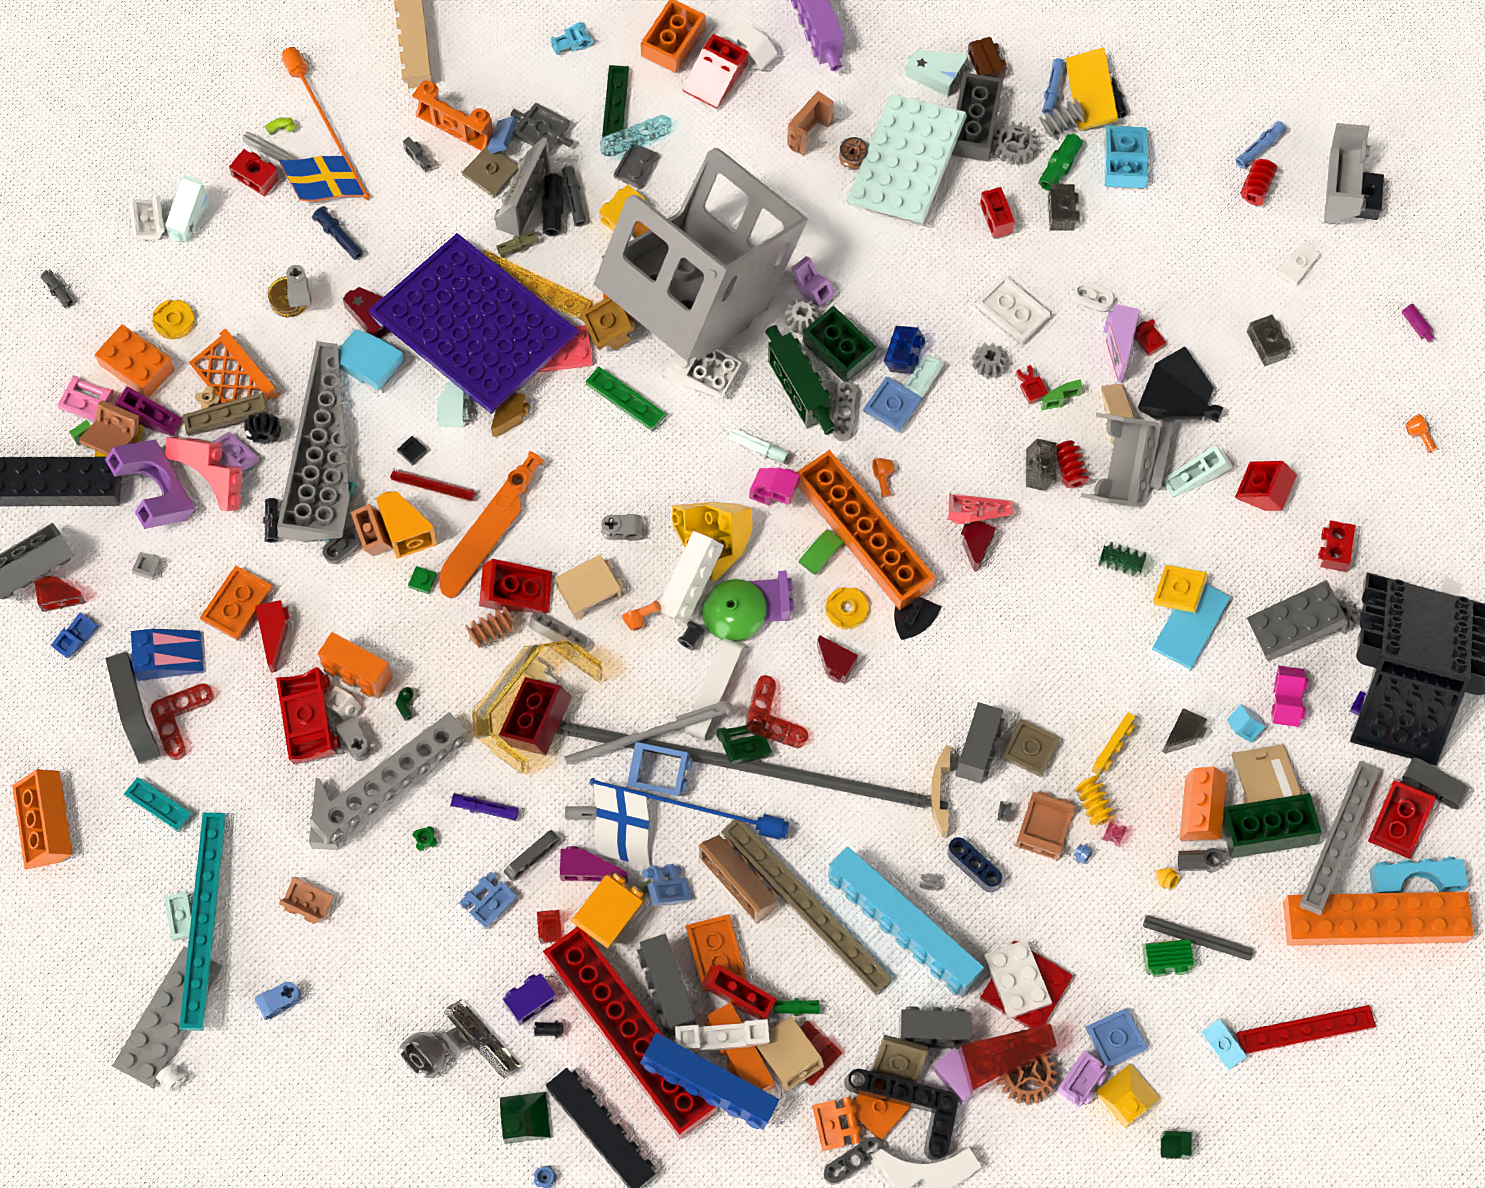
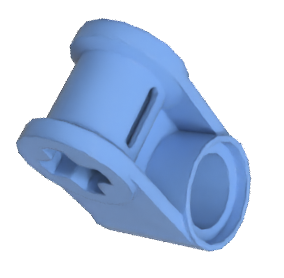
M284 982L256 996L255 1002L264 1020H268L299 1003L301 991L294 983ZM288 990H291V991H292V993H291L292 997H291V998H288V997H287V995H288V994H287V991H288Z

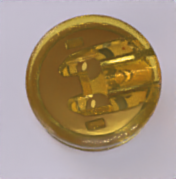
M284 276L272 282L268 289V300L272 310L277 315L286 318L295 317L301 314L307 305L290 307L287 294V276Z

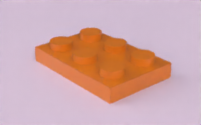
M235 565L200 616V620L238 641L257 613L255 606L264 603L273 586Z
M729 914L685 925L701 984L710 967L714 965H720L742 979L747 980Z

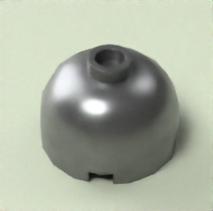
M428 1032L413 1033L399 1046V1049H403L401 1057L407 1066L417 1074L419 1070L425 1073L424 1078H432L445 1062L443 1042L435 1034L432 1035Z

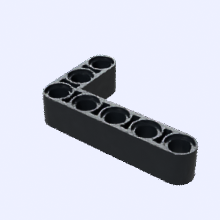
M854 1069L846 1075L844 1085L852 1093L931 1112L924 1145L925 1156L932 1161H936L947 1155L958 1107V1098L954 1093L864 1069ZM852 1075L860 1077L861 1086H855L852 1083ZM874 1081H880L883 1084V1092L875 1090ZM898 1086L905 1089L906 1096L904 1098L897 1095L896 1088ZM919 1092L926 1093L928 1096L927 1103L919 1100ZM942 1098H947L950 1101L949 1109L941 1105ZM937 1120H941L945 1123V1132H941L937 1129ZM933 1143L940 1145V1155L932 1151Z

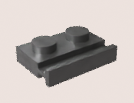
M631 142L613 174L614 179L618 178L626 184L641 189L658 158V153L643 146L634 145Z

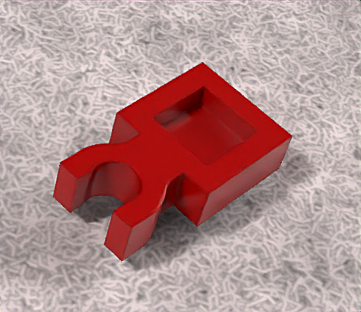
M1031 365L1027 366L1026 370L1029 373L1027 375L1022 374L1020 369L1016 370L1017 378L1023 382L1020 388L1029 405L1042 400L1049 393L1041 377L1034 378Z

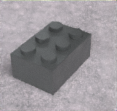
M980 702L977 703L955 776L980 784L983 777H988L1006 719L1002 717L1003 709Z
M916 1006L905 1007V1009H901L899 1017L898 1038L924 1045L928 1048L953 1049L955 1047L956 1049L967 1050L971 1040V1012H965V1009L962 1008L942 1011V1008L931 1007L929 1010H919V1007Z

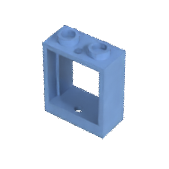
M635 742L627 786L681 796V792H686L688 780L684 779L686 770L690 771L692 758L689 757L688 752ZM645 750L681 757L675 790L639 782Z

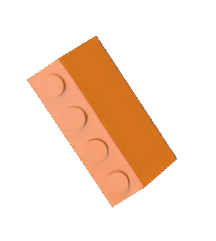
M36 769L12 785L24 869L60 863L72 855V844L69 836V823L67 822L66 803L63 797V783L60 771Z

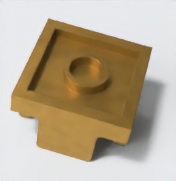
M609 297L580 313L598 350L608 345L613 350H616L632 340L628 333L635 330L634 327L637 326L633 317Z

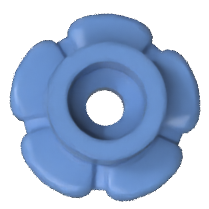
M1088 843L1085 845L1080 844L1073 854L1076 857L1075 861L1085 864L1090 858L1093 849L1089 847Z
M549 1166L537 1168L534 1172L535 1185L539 1188H551L553 1183L556 1182V1173Z

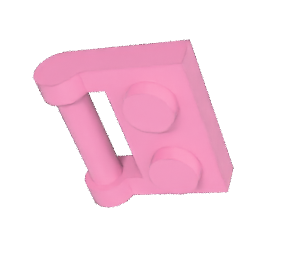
M74 375L57 406L63 411L95 422L97 404L101 400L111 401L114 390L101 388L85 382L81 377ZM80 388L101 397L96 399L77 392L76 389Z

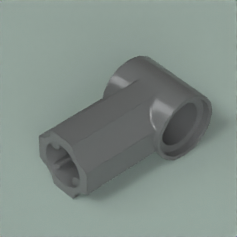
M1217 848L1178 851L1179 871L1216 872L1223 863V853ZM1214 856L1217 858L1218 863L1210 864L1206 858Z

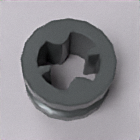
M1000 801L998 821L1005 819L1006 822H1009L1012 802L1004 804L1003 801Z

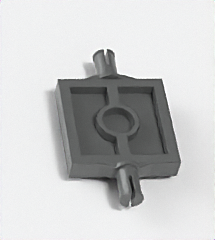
M537 102L525 113L515 108L511 111L510 116H515L516 119L520 120L519 125L514 131V137L531 146H534L543 137L547 138L549 153L559 142L569 148L571 147L573 139L564 136V132L570 125V120Z

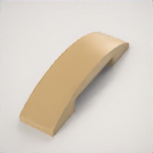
M946 746L941 752L935 765L930 788L933 820L943 838H946L948 833L949 810L940 809L941 773H949L951 746Z

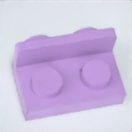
M230 431L213 440L214 442L222 443L220 464L242 467L243 472L258 463L259 457Z

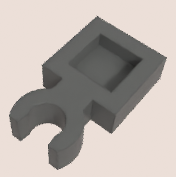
M410 137L402 141L406 154L417 165L419 164L425 173L432 168L429 165L431 161L422 154L423 148L417 141L414 142Z

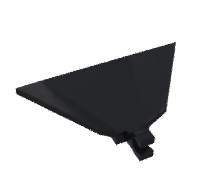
M1184 346L1155 363L1137 408L1156 420H1201L1204 416L1218 422L1224 407L1207 405L1214 387Z

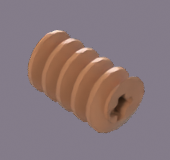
M503 606V614L498 609L495 610V617L488 613L487 621L483 617H479V625L474 620L471 621V628L465 624L472 642L478 648H481V640L489 644V636L496 641V633L504 637V629L513 633V621L505 606Z

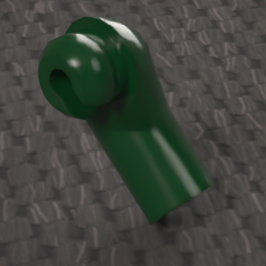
M410 687L403 688L395 702L404 721H408L414 716L409 708L414 695V691Z

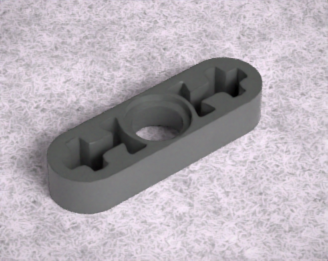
M553 830L548 831L505 868L504 874L511 881L517 879L555 847L560 841V837Z
M876 1137L867 1138L826 1165L823 1172L824 1180L830 1185L840 1184L869 1165L871 1160H873L870 1155L873 1152H869L865 1156L868 1160L864 1161L862 1153L858 1151L860 1148L864 1153L869 1148L868 1144L871 1143L872 1145H878L877 1150L883 1149V1143ZM848 1156H858L860 1164L854 1168L850 1167L846 1161ZM842 1161L843 1166L848 1171V1173L845 1174V1171L843 1169L838 1173V1179H835L834 1177L829 1178V1169L832 1168L834 1171L838 1170L839 1168H841L839 1162Z

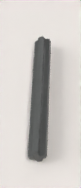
M1146 915L1143 921L1144 928L1182 940L1190 939L1191 943L1247 961L1251 960L1253 955V948L1157 917Z

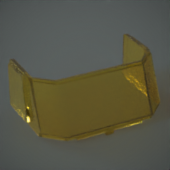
M564 640L524 646L472 710L474 736L489 747L491 753L520 774L528 775L529 760L493 734L491 713L542 649L545 648L553 649L600 683L603 671L601 662L577 644L572 645Z

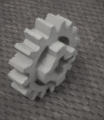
M1012 121L1011 126L1004 123L1003 129L998 127L997 134H994L993 148H996L995 155L1001 154V161L1006 158L1008 159V164L1014 160L1015 164L1018 165L1019 160L1025 163L1027 157H1033V152H1036L1037 138L1034 137L1035 131L1029 132V125L1024 128L1022 127V122L1019 125H1015V122Z

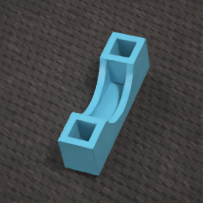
M1446 857L1442 861H1433V859L1429 858L1420 860L1419 863H1411L1410 860H1404L1393 865H1389V862H1380L1375 864L1369 872L1373 893H1399L1403 882L1413 877L1429 880L1437 887L1439 892L1463 891L1468 885L1463 859L1456 860L1455 857Z

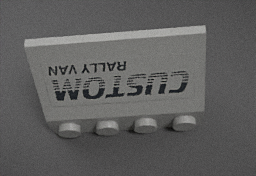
M543 137L527 151L524 159H520L518 172L512 176L510 189L504 193L502 206L496 210L494 215L497 230L515 236L521 235L544 186L545 176L549 175L551 170L547 138Z

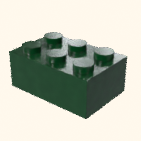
M834 305L803 331L802 342L843 382H849L876 359L877 346Z

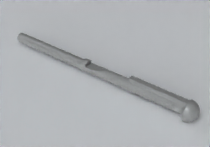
M722 701L676 716V721L641 733L637 731L629 736L564 756L565 761L568 765L723 714H727V717H730L733 714L734 708L729 701Z

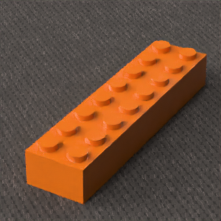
M830 449L796 472L800 475L798 488L840 539L844 541V544L899 611L912 603L914 598H919L934 587L936 577Z
M1469 892L1329 894L1321 915L1299 907L1303 895H1287L1283 901L1287 946L1467 943L1474 936Z

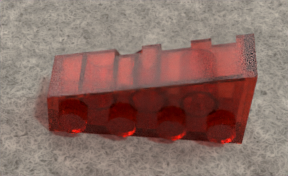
M1051 1024L961 1045L959 1054L971 1096L1000 1079L1017 1072L1019 1069L1053 1053L1057 1044Z

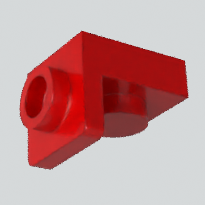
M1154 319L1148 322H1141L1136 327L1134 339L1148 357L1166 346V341L1154 327L1156 323Z

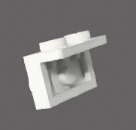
M154 195L152 200L131 199L130 209L134 239L159 240L162 233L166 230V222L162 219L164 206L160 202V195Z

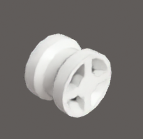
M171 1063L158 1073L156 1079L165 1084V1089L168 1092H172L185 1081L186 1076L183 1073H179L177 1066Z

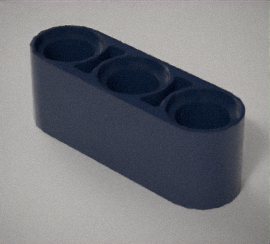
M953 838L948 846V858L984 891L989 893L997 891L1002 881V873L964 838ZM960 846L964 852L957 854L952 848ZM969 862H978L980 864V868H971L969 866ZM993 876L996 878L997 883L989 884L985 878Z

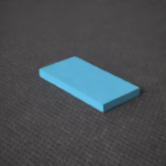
M1205 584L1196 613L1174 609L1152 650L1191 670L1225 609L1230 596Z

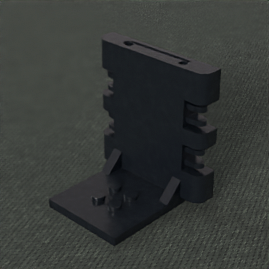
M1367 572L1363 581V607L1360 612L1359 622L1361 630L1358 636L1356 658L1360 664L1373 667L1374 669L1350 736V742L1410 759L1418 758L1436 766L1465 692L1473 695L1485 694V603L1470 600L1464 596H1455L1406 583L1400 579H1391Z

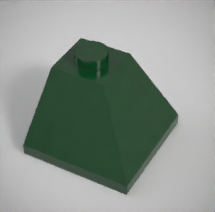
M546 1091L500 1098V1117L505 1144L551 1138Z

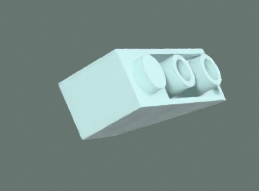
M450 380L438 398V426L464 427V419H468V407H465V400H469V396Z

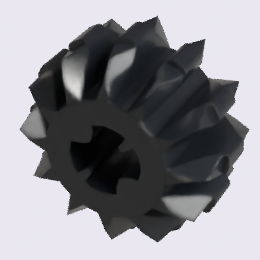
M263 412L262 414L255 413V415H249L244 424V430L247 439L252 440L254 443L260 442L262 444L266 442L269 444L270 441H277V438L280 437L281 426L278 417Z

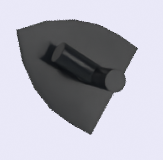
M922 597L914 598L912 603L900 611L895 606L894 621L900 639H909L924 632L932 625L942 606Z

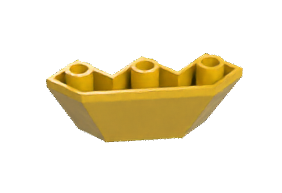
M724 502L672 505L671 519L673 527L685 548L693 531L724 545L708 579L716 581L744 553L753 529L752 508L741 504Z

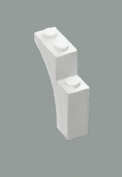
M969 1147L963 1148L947 1159L930 1164L905 1162L891 1156L883 1149H878L870 1154L873 1158L871 1160L873 1167L878 1173L881 1171L885 1176L886 1180H884L887 1188H909L918 1181L922 1182L920 1188H952L982 1167Z

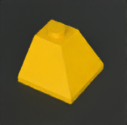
M1131 1063L1095 1091L1124 1128H1127L1160 1100L1159 1096Z

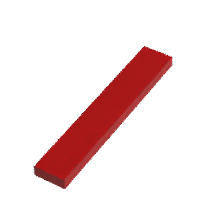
M1370 1005L1239 1031L1236 1033L1239 1044L1248 1055L1375 1029L1376 1025Z

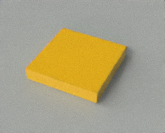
M1165 564L1153 600L1154 605L1196 613L1208 578L1207 572Z

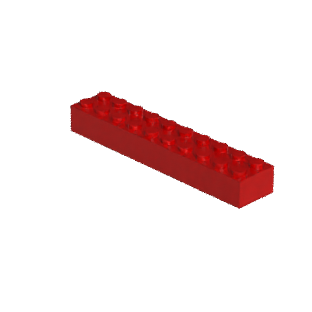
M577 926L543 951L546 961L679 1140L717 1112V1107L708 1104L706 1099L698 1095L689 1094L684 1087L667 1082L663 1076L647 1071L640 1064L655 1034L658 1033L662 1036L663 1034L585 931Z

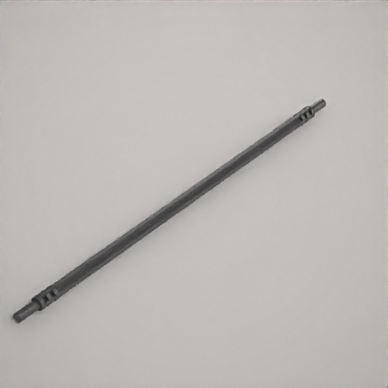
M561 721L556 732L557 734L601 743L629 736L628 734ZM653 739L639 741V743L688 752L689 757L694 762L925 808V806L931 807V798H927L928 795L756 760L730 765L726 754ZM635 743L624 747L634 749ZM645 750V752H650V753H655V754H660V755H665V756H670V757H675V758H680V759H681L680 756H675V755H670V754H665V753H660V752ZM940 800V809L948 810L949 802Z

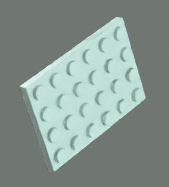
M890 94L869 144L867 156L862 161L847 197V203L924 223L967 117L966 112Z

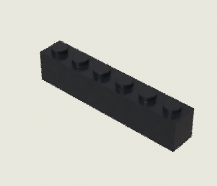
M566 1067L545 1085L547 1091L627 1188H645L656 1178L654 1172L656 1167L648 1158L644 1160L639 1153L642 1151L634 1141L629 1142L625 1138L627 1133L619 1123L615 1125L610 1120L611 1113L604 1105L600 1107L596 1103L597 1096L589 1087L585 1089L580 1082L583 1080L575 1070L571 1072Z

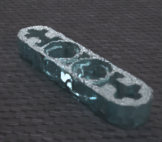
M660 115L608 135L601 139L600 151L604 156L611 157L663 137L671 132L672 120L666 115ZM647 130L650 133L645 135L641 134L640 131ZM624 137L632 138V140L628 142L623 141L622 139Z

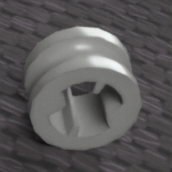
M921 874L923 881L920 882V888L931 891L939 890L938 882H940L941 877L934 874Z

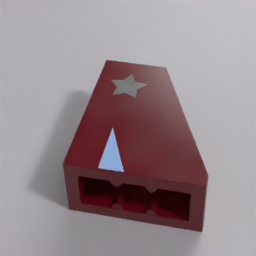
M361 287L350 290L342 298L344 307L368 334L379 339L390 331L369 314V309L383 297Z

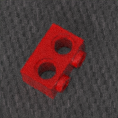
M1002 187L983 191L981 193L980 206L993 239L1012 234L1015 220Z
M1330 520L1327 527H1323L1321 540H1324L1323 547L1320 546L1318 559H1321V568L1342 572L1347 571L1351 562L1356 525ZM1333 534H1339L1342 538H1335ZM1330 553L1337 554L1339 558H1333Z

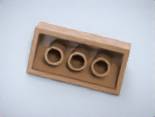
M717 835L699 844V858L757 924L778 907L777 894L773 889H767L762 882L764 880L758 872H752L748 868L749 863L741 854L738 856L734 852V846L729 839H723L720 835Z

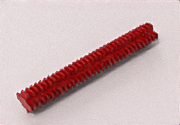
M394 468L390 475L391 480L396 482L399 481V483L414 485V487H422V489L424 488L429 491H437V493H445V495L450 494L452 497H460V499L472 501L475 496L474 489L471 491L470 488L469 491V488L466 490L464 486L459 488V485L456 487V484L455 486L453 484L451 486V483L448 485V482L447 485L446 482L443 484L441 480L436 482V479L433 481V478L432 480L431 478L428 480V477L425 479L423 476L420 478V475L419 477L418 474L415 476V473L414 476L413 473L410 475V472L405 474V471L404 473L403 470L400 472V469L398 472V469L395 471Z

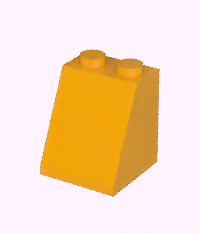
M387 491L376 497L396 559L437 545L432 524L397 491Z
M611 872L606 874L571 920L572 923L606 948H609L618 941L647 900L643 897L644 893L635 886L631 888L624 883L626 881L625 878L618 873L612 874Z

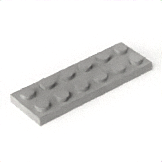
M183 946L112 1065L116 1070L152 1089L158 1081L156 1079L158 1073L167 1066L187 1032L179 1029L188 948ZM212 960L207 997L224 970L223 966Z

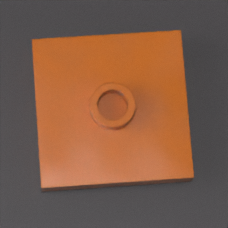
M874 1081L875 1090L883 1092V1084L880 1081ZM860 1094L852 1102L857 1110L855 1112L856 1120L880 1140L889 1133L911 1108Z

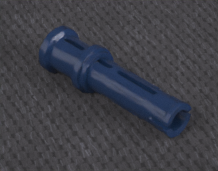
M326 206L319 207L313 213L312 220L317 221L323 227V231L326 234H330L353 260L360 258L363 250L339 226V220L333 218L328 213Z

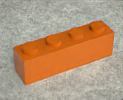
M730 1002L708 1014L705 1026L741 1024L742 1022ZM755 1046L718 1050L721 1056L726 1055L729 1061L727 1067L730 1073L737 1075L739 1078L765 1092L775 1087V1082Z

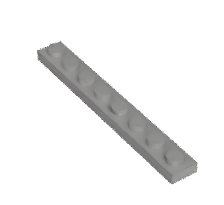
M1359 761L1299 907L1321 915L1372 792L1380 768Z

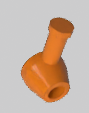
M1419 413L1413 416L1405 424L1408 434L1410 436L1420 435L1428 453L1436 450L1437 446L1428 433V427L1422 415Z
M874 458L872 468L875 478L879 481L881 498L891 496V491H889L886 477L894 473V463L890 459Z
M655 600L645 607L626 612L622 615L623 621L631 631L644 627V616L660 611V603Z

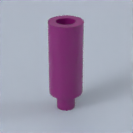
M1410 304L1403 309L1401 313L1421 339L1425 338L1428 343L1432 342L1435 339L1432 334L1433 328L1415 304Z

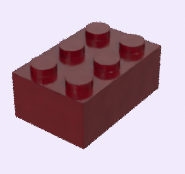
M525 677L499 736L510 747L546 756L572 696L561 685Z

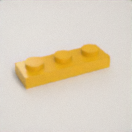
M1127 712L1094 763L1091 770L1093 773L1100 775L1102 770H1108L1113 762L1110 757L1114 752L1116 754L1119 753L1124 745V742L1121 740L1125 735L1129 736L1135 727L1133 724L1134 715Z

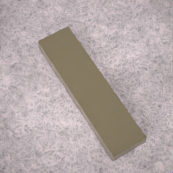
M261 392L183 414L186 434L191 436L245 421L249 415H255V413L262 414L264 412L269 414L266 394Z

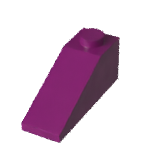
M128 386L119 393L113 404L138 415L139 425L169 436L175 434L182 420L178 415Z
M567 846L566 849H561V881L601 882L606 874L611 872L612 874L618 873L625 878V882H628L627 871L584 849H579L577 846Z

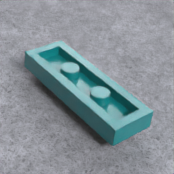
M139 777L133 781L124 793L126 798L176 832L181 830L192 815L188 810Z

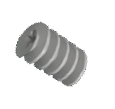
M1074 98L1075 104L1067 101V108L1060 105V112L1054 108L1052 110L1053 116L1048 112L1045 113L1046 120L1039 117L1047 134L1055 138V131L1057 130L1062 134L1063 126L1070 130L1069 123L1077 126V119L1085 122L1084 113L1076 98Z

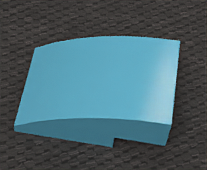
M1106 125L1104 153L1105 186L1146 188L1148 178L1147 127Z
M357 329L350 334L338 349L339 368L361 383L366 382L378 391L404 361L401 351L379 338Z

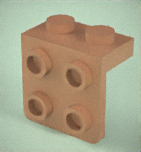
M101 400L97 404L96 421L80 437V443L108 455L113 447L130 444L138 435L139 416Z

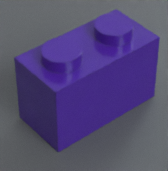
M539 973L537 976L533 974L526 978L524 985L518 989L516 987L510 989L505 994L503 1002L518 1025L521 1026L557 1000V996L543 975Z

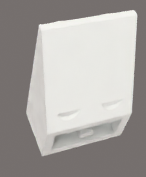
M715 349L700 360L694 357L689 361H686L675 352L666 368L664 376L680 385L723 398L742 362L718 349Z

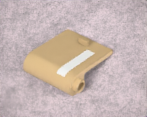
M1283 744L1232 753L1231 756L1244 790V803L1304 794L1302 787L1299 788Z

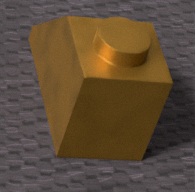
M514 393L496 409L491 425L492 437H498L522 423L523 417L528 415L530 404L527 403L526 395Z

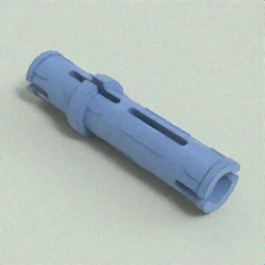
M1061 58L1053 60L1048 88L1044 92L1045 102L1042 113L1048 112L1051 116H1053L1052 110L1056 109L1057 101L1060 99L1059 90L1066 62Z
M1277 121L1270 129L1263 131L1259 139L1235 159L1236 164L1244 169L1268 146H1272L1275 140L1287 130L1284 123Z

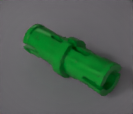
M794 998V1000H776L773 1005V1014H794V1016H799V1014L819 1015L820 1001L799 1000V998Z

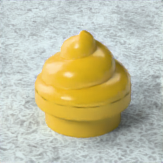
M1165 867L1156 871L1160 887L1171 890L1177 885L1180 875L1174 868Z

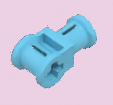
M584 22L576 23L570 28L564 29V35L556 38L550 37L554 53L559 54V51L567 48L575 51L591 46L593 39L586 31V24Z

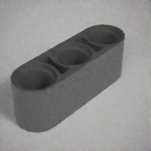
M1418 758L1411 759L1402 776L1404 782L1435 794V800L1456 810L1461 808L1470 791V788L1463 782Z

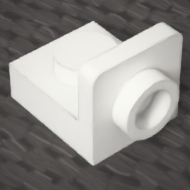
M336 685L325 697L327 708L338 714L344 721L354 717L361 709V705L351 694Z

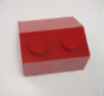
M1250 461L1235 498L1265 511H1282L1297 474L1284 461Z

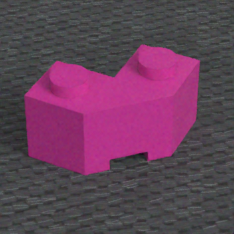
M759 468L749 490V498L767 506L770 505L772 499L790 505L799 485L800 475L788 468Z
M1278 665L1273 688L1275 700L1271 710L1272 723L1299 727L1301 719H1305L1306 707L1302 703L1303 690L1307 691L1309 678L1305 676L1304 669Z

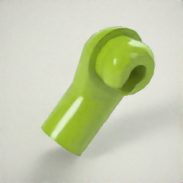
M279 117L266 124L265 129L269 134L282 127H285L286 131L290 132L296 128V125L291 117Z

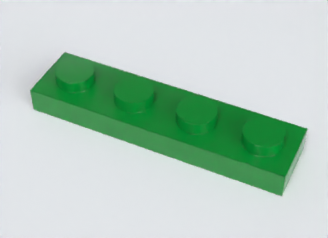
M599 366L586 380L588 387L651 431L665 417V412Z

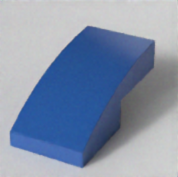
M79 612L67 629L63 628L50 646L69 659L91 637L99 625L85 614Z

